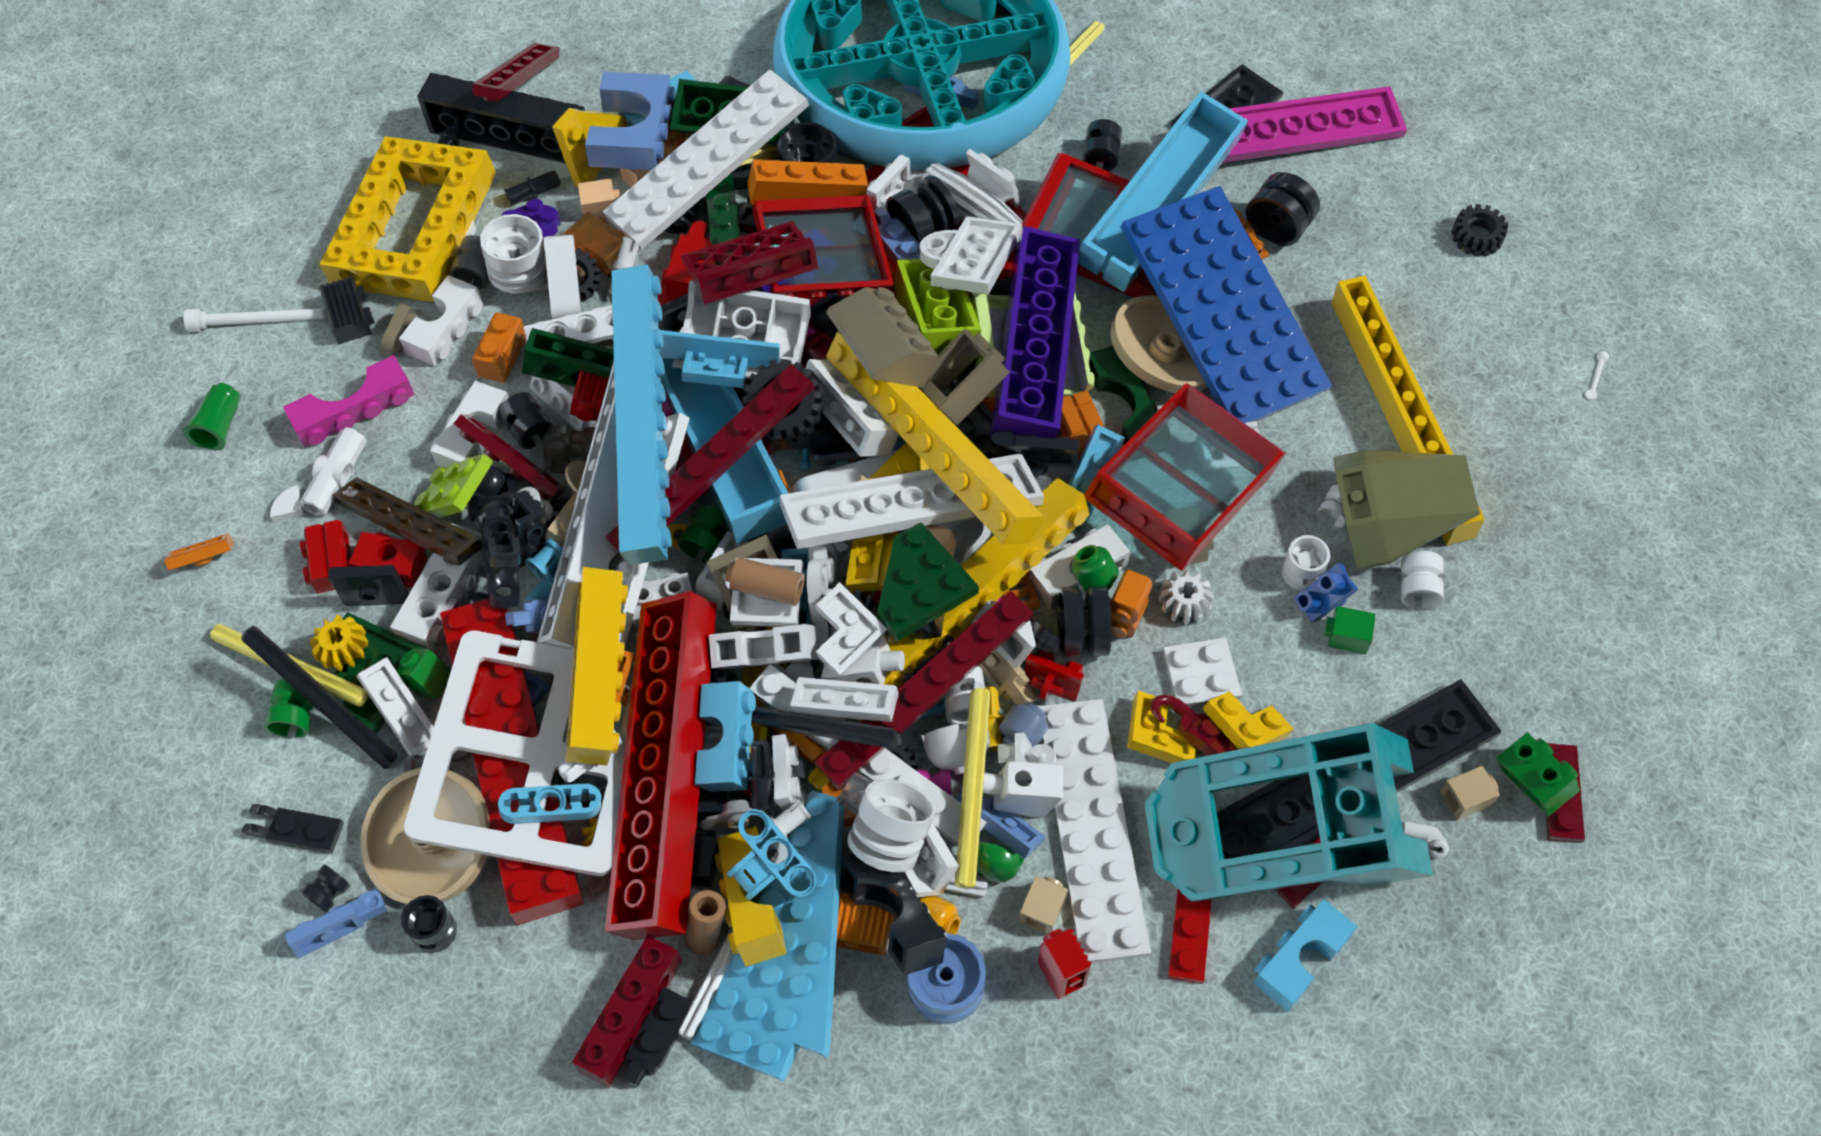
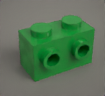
M1526 732L1497 756L1496 759L1501 771L1549 817L1580 791L1576 779L1578 773L1565 760L1560 763L1552 756L1554 751L1542 738L1535 740Z

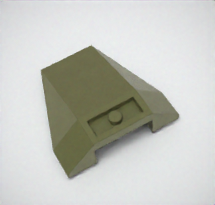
M1362 450L1333 457L1335 474L1357 570L1390 564L1480 514L1466 455Z

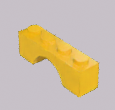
M757 826L745 830L751 836L760 835ZM740 832L717 838L720 853L715 854V861L719 873L724 875V879L719 880V886L724 900L728 899L724 915L728 926L733 928V933L728 934L733 954H740L746 967L787 954L782 926L773 906L748 901L746 898L747 892L734 877H728L726 874L753 849ZM744 869V873L755 884L754 878Z

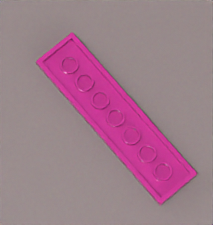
M1391 86L1230 108L1247 119L1248 123L1238 143L1223 163L1400 138L1405 136L1407 128Z

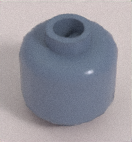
M1029 702L1013 705L999 726V731L1004 738L1002 743H1015L1014 734L1025 733L1032 747L1038 745L1048 730V724L1045 720L1046 714L1039 707Z

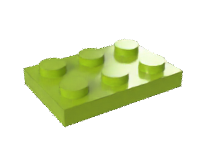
M481 454L472 458L468 457L457 463L453 462L445 467H438L429 479L431 484L427 491H423L417 497L414 506L439 518L462 512L493 463V460L485 454Z

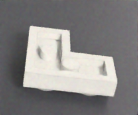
M840 582L815 606V609L837 630L816 651L815 655L838 678L887 631V628Z

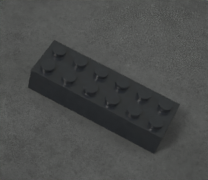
M431 72L417 95L430 133L439 135L441 131L449 128L459 134L460 140L565 164L566 162L552 126L568 108L585 111V107L577 104L565 103L512 91L498 102H488L483 100L481 96L473 95L474 81Z

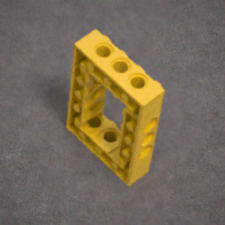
M385 136L319 263L329 283L343 280V278L348 279L351 276L354 277L357 286L363 285L365 292L434 302L432 295L449 275L461 241L465 237L472 220H475L496 175L487 150ZM404 179L420 182L421 185H426L427 183L442 185L409 254L375 249L380 237H383L385 234L384 229L390 217L394 216L396 212L394 208L400 196L406 192L407 186Z

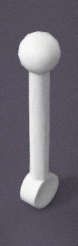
M1605 351L1597 354L1598 364L1590 389L1585 393V398L1589 401L1596 400L1598 395L1596 392L1597 384L1604 362L1609 359V354Z

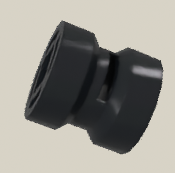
M323 864L317 871V878L312 883H307L300 890V893L327 913L334 905L336 896L344 894L350 887V884L333 869ZM322 882L325 886L332 890V892H330L326 887H324L320 883Z

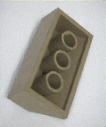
M865 287L828 308L827 315L872 379L924 388L939 356L931 347L930 341L919 331L918 325L907 315L906 309L895 299L892 291L883 287L878 289Z

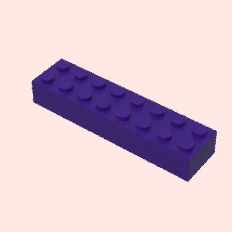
M1023 226L1014 253L1001 355L1005 358L1002 364L1010 373L996 388L990 436L994 432L1001 430L1002 432L1011 431L1015 436L1035 435L1037 437L1056 438L1061 421L1080 239Z

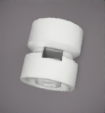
M1312 535L1300 536L1290 544L1282 567V577L1290 587L1302 591L1325 572L1330 559V550L1327 544L1320 538Z
M1414 551L1403 556L1401 560L1403 580L1401 583L1402 603L1407 607H1414V596L1422 597V608L1433 609L1440 606L1444 601V583L1442 581L1444 575L1443 557L1431 551Z
M979 666L945 695L944 703L949 723L968 725L970 692L975 688L985 689L983 672Z

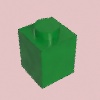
M1337 606L1333 616L1326 617L1323 635L1329 636L1328 647L1367 654L1373 640L1376 613Z
M414 648L400 660L401 666L396 672L402 681L423 698L438 699L446 689L452 669L430 649Z

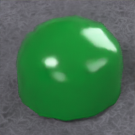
M979 843L977 873L981 877L991 882H1007L1017 875L1024 862L1023 857H1020L1018 853L1012 855L1009 851L996 844Z

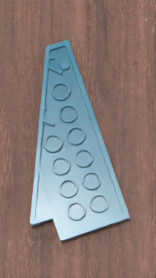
M811 790L804 805L811 818L795 828L788 840L813 869L816 875V886L807 896L797 897L788 892L781 882L775 878L765 887L757 903L773 906L782 926L787 954L747 967L740 954H733L721 983L691 1042L692 1045L699 1049L783 1082L799 1048L828 1058L831 1045L845 804L840 798ZM804 870L793 872L790 877L792 888L797 891L807 889L810 884L809 874Z

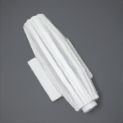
M971 149L966 152L970 164L967 176L939 163L931 164L923 173L921 181L929 175L936 176L948 188L957 205L960 221L963 222L968 216L1022 224L1023 221L1004 203L1007 201L1016 208L1021 205L1014 175L1004 167L999 169L993 165V162L987 155L983 153L977 154Z

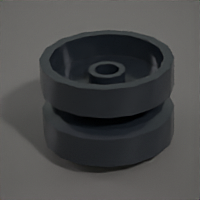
M1276 172L1266 179L1260 190L1249 201L1245 208L1246 219L1258 236L1278 246L1289 247L1298 242L1307 227L1319 213L1320 200L1313 187L1301 177L1288 172Z
M1077 586L1060 587L1057 629L1058 636L1064 641V645L1061 648L1062 657H1080L1084 649V637L1086 638L1087 650L1091 656L1110 655L1111 608L1107 586H1089L1085 593L1084 606L1081 591Z

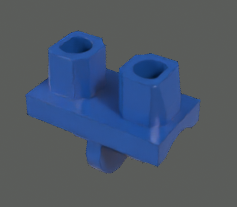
M1337 563L1330 570L1319 576L1306 589L1294 596V600L1300 610L1306 613L1310 622L1314 623L1322 619L1337 606H1343L1347 601L1346 599L1358 591V588L1348 577L1344 565Z

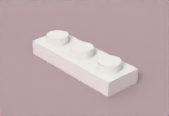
M386 657L357 675V679L408 755L416 757L426 751L434 727L388 658Z
M798 677L790 707L792 712L808 715L892 722L898 689L896 685Z

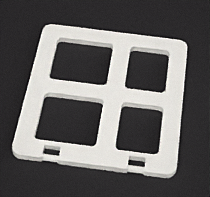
M480 631L465 633L460 640L404 823V831L407 838L413 842L589 875L603 876L609 873L613 862L635 661L633 662L625 687L629 689L630 694L619 734L622 744L618 746L617 754L611 753L607 766H591L583 773L603 777L608 781L593 843L588 847L540 838L538 832L541 822L514 824L511 831L503 832L439 820L434 817L449 764L455 751L461 750L529 764L530 768L524 787L551 786L554 773L566 760L567 744L563 742L569 719L574 650L527 640L519 641L504 638L501 635ZM500 646L519 649L517 657L499 654ZM490 661L554 675L537 737L529 738L466 726L462 723L481 662ZM545 797L540 803L543 810H545L548 797ZM530 798V812H535L534 798Z

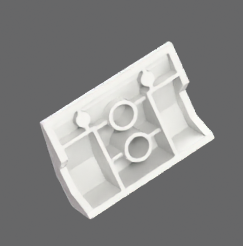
M690 281L684 326L679 332L778 343L780 345V363H782L783 359L790 360L792 364H795V362L800 363L810 319V300L749 290L704 305L694 281ZM674 359L673 367L683 368L684 360ZM748 367L746 379H749L752 373L756 375L759 372L758 368Z

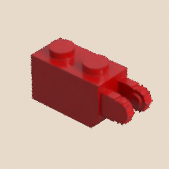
M702 220L692 223L693 225H691L688 234H681L677 245L672 246L670 264L663 269L662 284H665L667 297L678 298L687 294L689 282L693 281L682 263L681 255L712 246L710 237L707 235V223Z

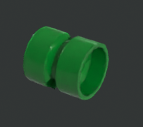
M701 505L691 520V526L686 528L678 541L679 547L685 554L695 558L700 549H703L707 552L701 561L707 564V561L710 560L727 531L730 532L720 509L711 505Z
M285 679L276 681L270 700L272 706L268 708L264 728L271 734L287 737L290 725L298 726L295 737L307 736L312 717L309 712L313 710L314 706Z

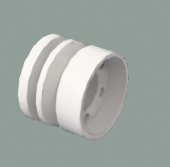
M517 214L503 215L493 219L484 227L480 235L481 248L488 278L493 286L503 292L516 294L536 289L545 281L547 267L541 228L534 220Z
M884 779L869 783L860 803L859 813L853 822V827L847 838L849 848L864 863L879 870L903 872L913 868L936 813L934 803L925 793L901 781Z

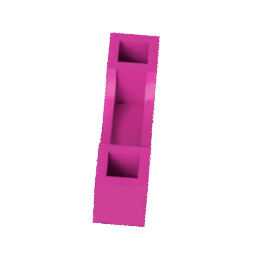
M393 355L367 367L364 384L355 394L346 399L325 401L309 394L283 406V409L303 446L306 447L310 444H320L327 436L345 429V427L352 428L355 423L365 418H375L382 410L393 405H402L415 394L408 378Z

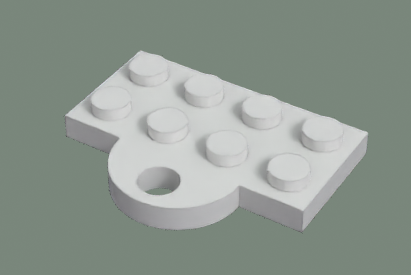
M967 216L958 231L943 230L924 237L920 242V259L926 266L934 269L931 274V286L942 287L946 290L970 291L973 294H989L1018 242L1022 231V224Z
M834 543L808 547L810 558L807 568L809 612L811 622L817 626L819 648L831 637L833 626L815 609V606L840 582L839 551ZM819 659V664L824 666V663Z

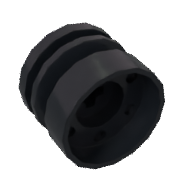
M807 122L793 125L785 130L779 138L778 150L780 161L837 163L836 137L832 131L820 124Z
M929 175L921 182L914 183L911 186V190L903 189L886 200V210L889 212L891 219L897 218L901 221L919 244L929 234L959 228L960 216L955 200L948 188L936 176Z

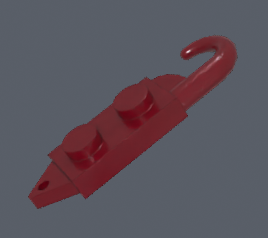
M1163 694L1156 696L1152 700L1150 708L1154 718L1160 723L1165 722V718L1159 711L1160 706H1167L1182 717L1179 721V729L1184 736L1183 739L1205 755L1209 756L1239 750L1209 716L1203 712L1201 714L1179 698Z

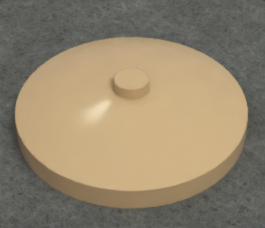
M1158 296L1136 297L1125 302L1120 307L1111 324V341L1118 357L1132 373L1154 387L1176 393L1185 383L1190 384L1198 391L1207 388L1204 379Z
M421 768L413 769L397 776L382 788L366 813L361 831V855L369 878L383 894L404 904H408L416 897L424 895L437 897L442 902L451 900L472 884L481 872L488 857L487 855L413 842L407 838L404 831V823ZM448 770L434 817L439 820L490 829L488 808L482 793L470 780Z

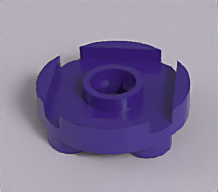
M540 199L530 200L525 206L509 209L502 213V216L517 214L534 220L542 230L543 241L544 237L556 235L558 232L557 226L561 225L558 211L549 205H543V201Z

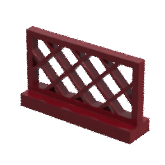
M793 221L681 255L682 263L697 286L704 305L819 269L814 242L810 237L805 238ZM772 244L780 245L779 247H770ZM743 253L751 254L750 256H742ZM715 262L723 263L722 265H714Z

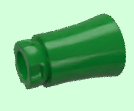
M225 383L212 385L194 416L183 428L184 437L196 447L223 450L230 425L238 409L240 393Z

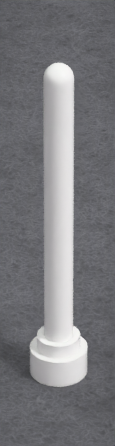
M197 308L185 309L183 318L187 332H201V329H206L210 325L325 320L328 316L324 308L206 314L205 311H200Z

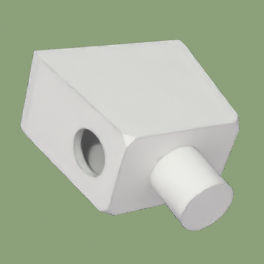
M834 627L832 635L837 631ZM883 635L839 678L824 664L821 679L884 684L887 671H902L904 669L903 651H890Z
M1007 762L998 774L984 773L983 793L994 795V808L996 810L1033 818H1044L1063 799L1064 766Z

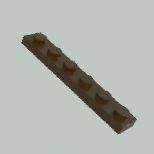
M357 477L333 494L337 504L459 566L483 548L480 537Z

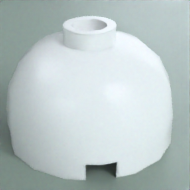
M954 724L921 736L925 753L930 762L941 770H954L955 776L964 774L968 728L966 724ZM987 732L986 754L990 743L989 732Z

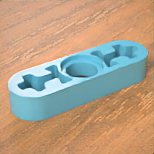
M591 784L511 788L501 794L498 800V807L501 818L510 824L590 819L596 816L601 809V793L597 787ZM584 795H588L591 801L587 808L582 807L580 802ZM554 796L558 798L560 806L554 811L543 810L540 803L545 797ZM565 796H570L571 809L566 810ZM530 798H534L535 812H530ZM512 800H518L519 805H521L518 808V812H511L510 807H508L511 806Z

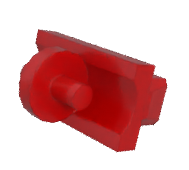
M1041 649L1035 655L1030 653L1025 662L1024 672L1029 679L1027 684L1041 690L1039 699L1046 702L1049 695L1053 694L1076 702L1084 678L1082 664L1070 661L1065 666L1054 662L1055 657L1051 652L1047 654Z

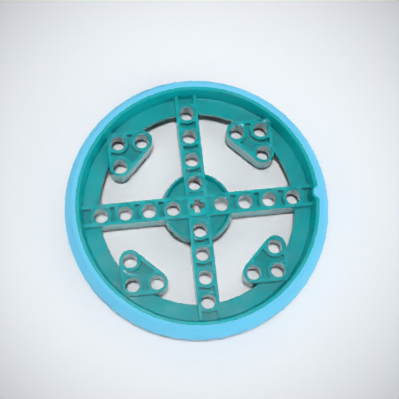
M791 0L786 6L777 27L773 53L775 74L807 98L809 104L796 117L799 122H812L824 126L832 131L836 137L837 151L857 160L884 167L890 162L893 163L899 155H904L910 159V170H926L931 164L935 163L948 168L968 165L969 161L966 152L969 149L977 154L983 153L989 158L1002 153L1030 135L1047 118L1063 92L1070 65V46L1066 25L1053 0H940L943 7L982 21L956 27H950L935 19L925 18L918 0H885L895 26L887 32L884 40L842 48L839 47L862 22L861 0ZM996 2L1006 8L1013 16L994 19L996 16ZM816 36L820 46L827 49L826 51L812 53ZM1031 51L1030 66L1026 58L1017 55V53ZM1009 55L1004 58L984 84L983 106L986 113L966 121L949 78L955 74L959 64ZM893 77L903 84L919 87L934 127L902 126V105L900 101L856 83ZM849 85L843 91L844 105L838 102L826 89Z

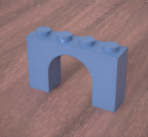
M603 72L599 88L602 111L635 113L646 117V119L630 127L590 126L585 143L589 167L652 170L657 166L658 160L663 159L664 143L662 141L667 140L668 137L667 122H671L672 107L670 104H674L676 98L675 87H671L670 75Z

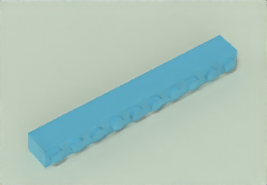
M648 264L612 270L619 553L629 565L668 560L667 547H671L672 544L670 530L666 527V517H670V505L668 499L665 498V488L669 487V477L667 470L664 468V459L668 458V449L665 440H663V431L667 429V422L662 411V403L666 401V395L660 375L665 373L664 362L659 353V348H662L664 344L662 332L658 328V321L662 320V309L660 303L657 302V294H661V283L659 277L653 275Z

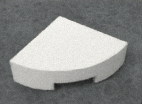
M298 485L286 489L275 499L270 511V518L273 522L304 515V511L299 504L302 496Z

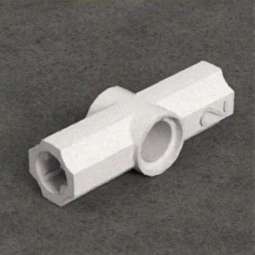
M348 427L341 429L327 455H320L316 459L312 470L313 479L299 502L302 509L318 516L326 515L335 499L333 494L345 486L348 478L354 475V464L367 442L365 437L355 429Z

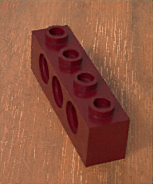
M649 935L646 936L572 1061V1064L579 1073L610 1088L625 1062L629 1052L628 1049L635 1040L648 1014L656 1004L664 987L668 988L682 964L678 950Z

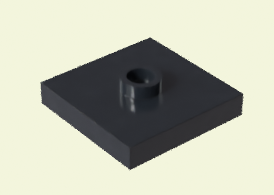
M394 565L329 568L328 579L345 606L404 604L409 595Z

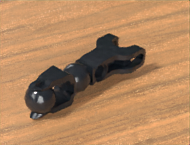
M491 465L467 503L469 520L475 522L478 531L482 534L489 603L494 608H512L520 603L518 566L520 565L519 538L515 536L513 505L514 494L517 493L512 474L509 472L505 473L499 467ZM501 587H508L511 590V594L502 596L496 590Z

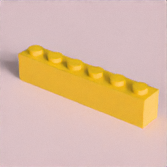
M583 567L578 584L565 762L607 766L611 753L617 754L619 733L614 732V722H619L621 702H615L616 692L621 691L623 672L617 671L618 662L623 661L625 646L624 642H619V633H624L626 613H621V604H626L628 585L622 584V571Z

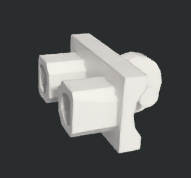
M1015 733V743L998 745V763L1001 768L1011 761L1056 764L1057 758L1054 750L1046 744H1038L1032 747L1025 733Z

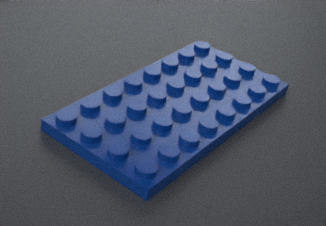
M1221 186L1123 221L1120 226L1219 406L1243 423L1261 420L1333 387Z

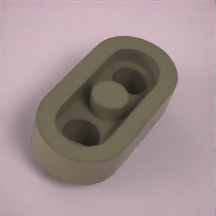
M399 303L382 338L380 353L387 356H393L395 352L401 353L403 347L399 338L416 317V314L412 313L413 307Z

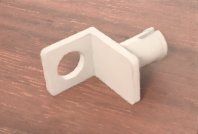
M796 800L793 805L773 819L771 816L770 819L788 839L786 835L807 819H810L811 815L802 803ZM773 843L768 847L767 850L776 849L775 856L770 860L772 863L779 864L787 858V849L782 843Z

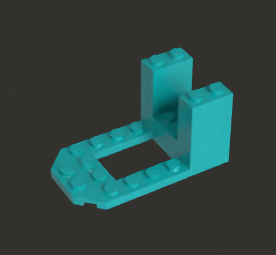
M1368 723L1171 763L1164 773L1165 778L1155 792L1152 791L1145 802L1154 872L1164 880L1172 883L1183 895L1195 902L1328 880L1360 886H1372L1433 876L1427 841L1404 834L1393 777L1414 773L1408 739L1374 723ZM1309 774L1321 843L1224 859L1214 792Z

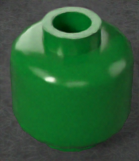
M1085 546L1075 554L1072 562V572L1084 591L1089 586H1107L1108 590H1110L1119 575V569L1110 552L1105 547Z

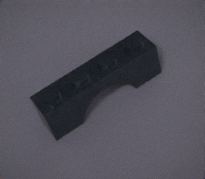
M854 853L842 856L840 883L855 905L879 907L889 912L896 919L890 925L888 953L904 976L942 964L944 950L948 942L946 932L932 918L927 905L918 899L913 892L910 882L905 880L899 872L879 870L864 863Z

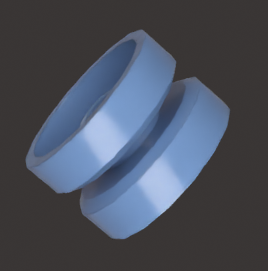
M946 933L948 942L944 950L943 963L907 975L910 1001L917 1012L931 1022L941 1024L961 1022L976 1011L983 999L986 978L984 959L976 946L962 936ZM942 976H950V980L944 981Z

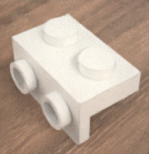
M933 822L924 838V844L915 866L907 871L899 872L905 880L910 882L913 892L917 897L942 895L959 867Z

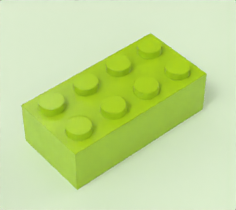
M921 259L897 260L893 289L898 303L906 309L907 315L918 325L919 331L930 341L931 347L937 355L965 328L973 336L977 333L981 334L982 329L967 291L957 289L946 290L942 287L931 286V274L934 269L926 266Z

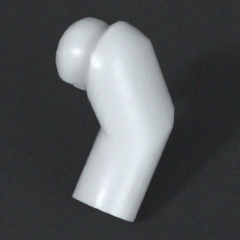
M1409 821L1403 822V832L1405 835L1427 841L1431 857L1441 859L1448 854V842L1437 827Z

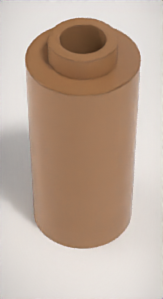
M738 557L735 563L731 562L726 572V581L730 582L731 590L793 606L798 604L804 587V573Z
M711 890L700 891L690 901L685 944L695 954H709L719 944L726 905L722 896L717 892Z

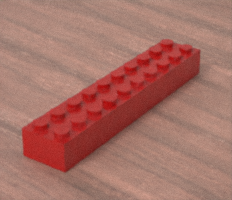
M692 591L641 603L605 925L606 933L631 940H642L647 935L653 938L684 935L687 931L700 787L695 785L697 750L704 749L706 721L700 718L702 684H710L711 656L709 635L714 634L717 610L716 603Z
M489 599L440 612L452 666L460 640L469 631H480L518 640L515 627L513 625L506 626L505 613L511 612L510 609L494 608L490 605ZM501 645L498 653L517 657L519 649ZM490 661L481 662L464 714L466 726L529 738L537 737L540 726L525 668ZM473 753L482 796L488 808L490 829L509 832L513 829L514 824L507 823L501 818L498 800L506 790L523 788L525 786L530 766L524 762ZM548 796L545 811H554L560 806L558 798ZM512 800L511 806H508L511 812H518V800ZM564 821L541 822L538 832L540 838L569 844ZM497 857L509 912L517 926L585 905L577 872Z

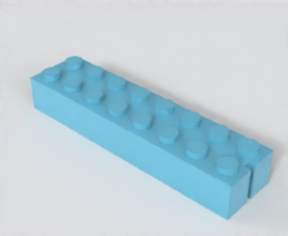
M1200 91L1082 242L1078 263L1096 275L1102 272L1104 274L1102 279L1125 292L1142 270V266L1120 228L1123 221L1199 194L1238 143L1248 120Z
M662 358L665 373L660 375L661 383L664 386L673 414L682 413L690 418L684 437L694 455L744 407L733 387L682 381V369L673 367L674 359ZM760 439L709 487L736 544L788 525L780 507V495L788 494V491Z

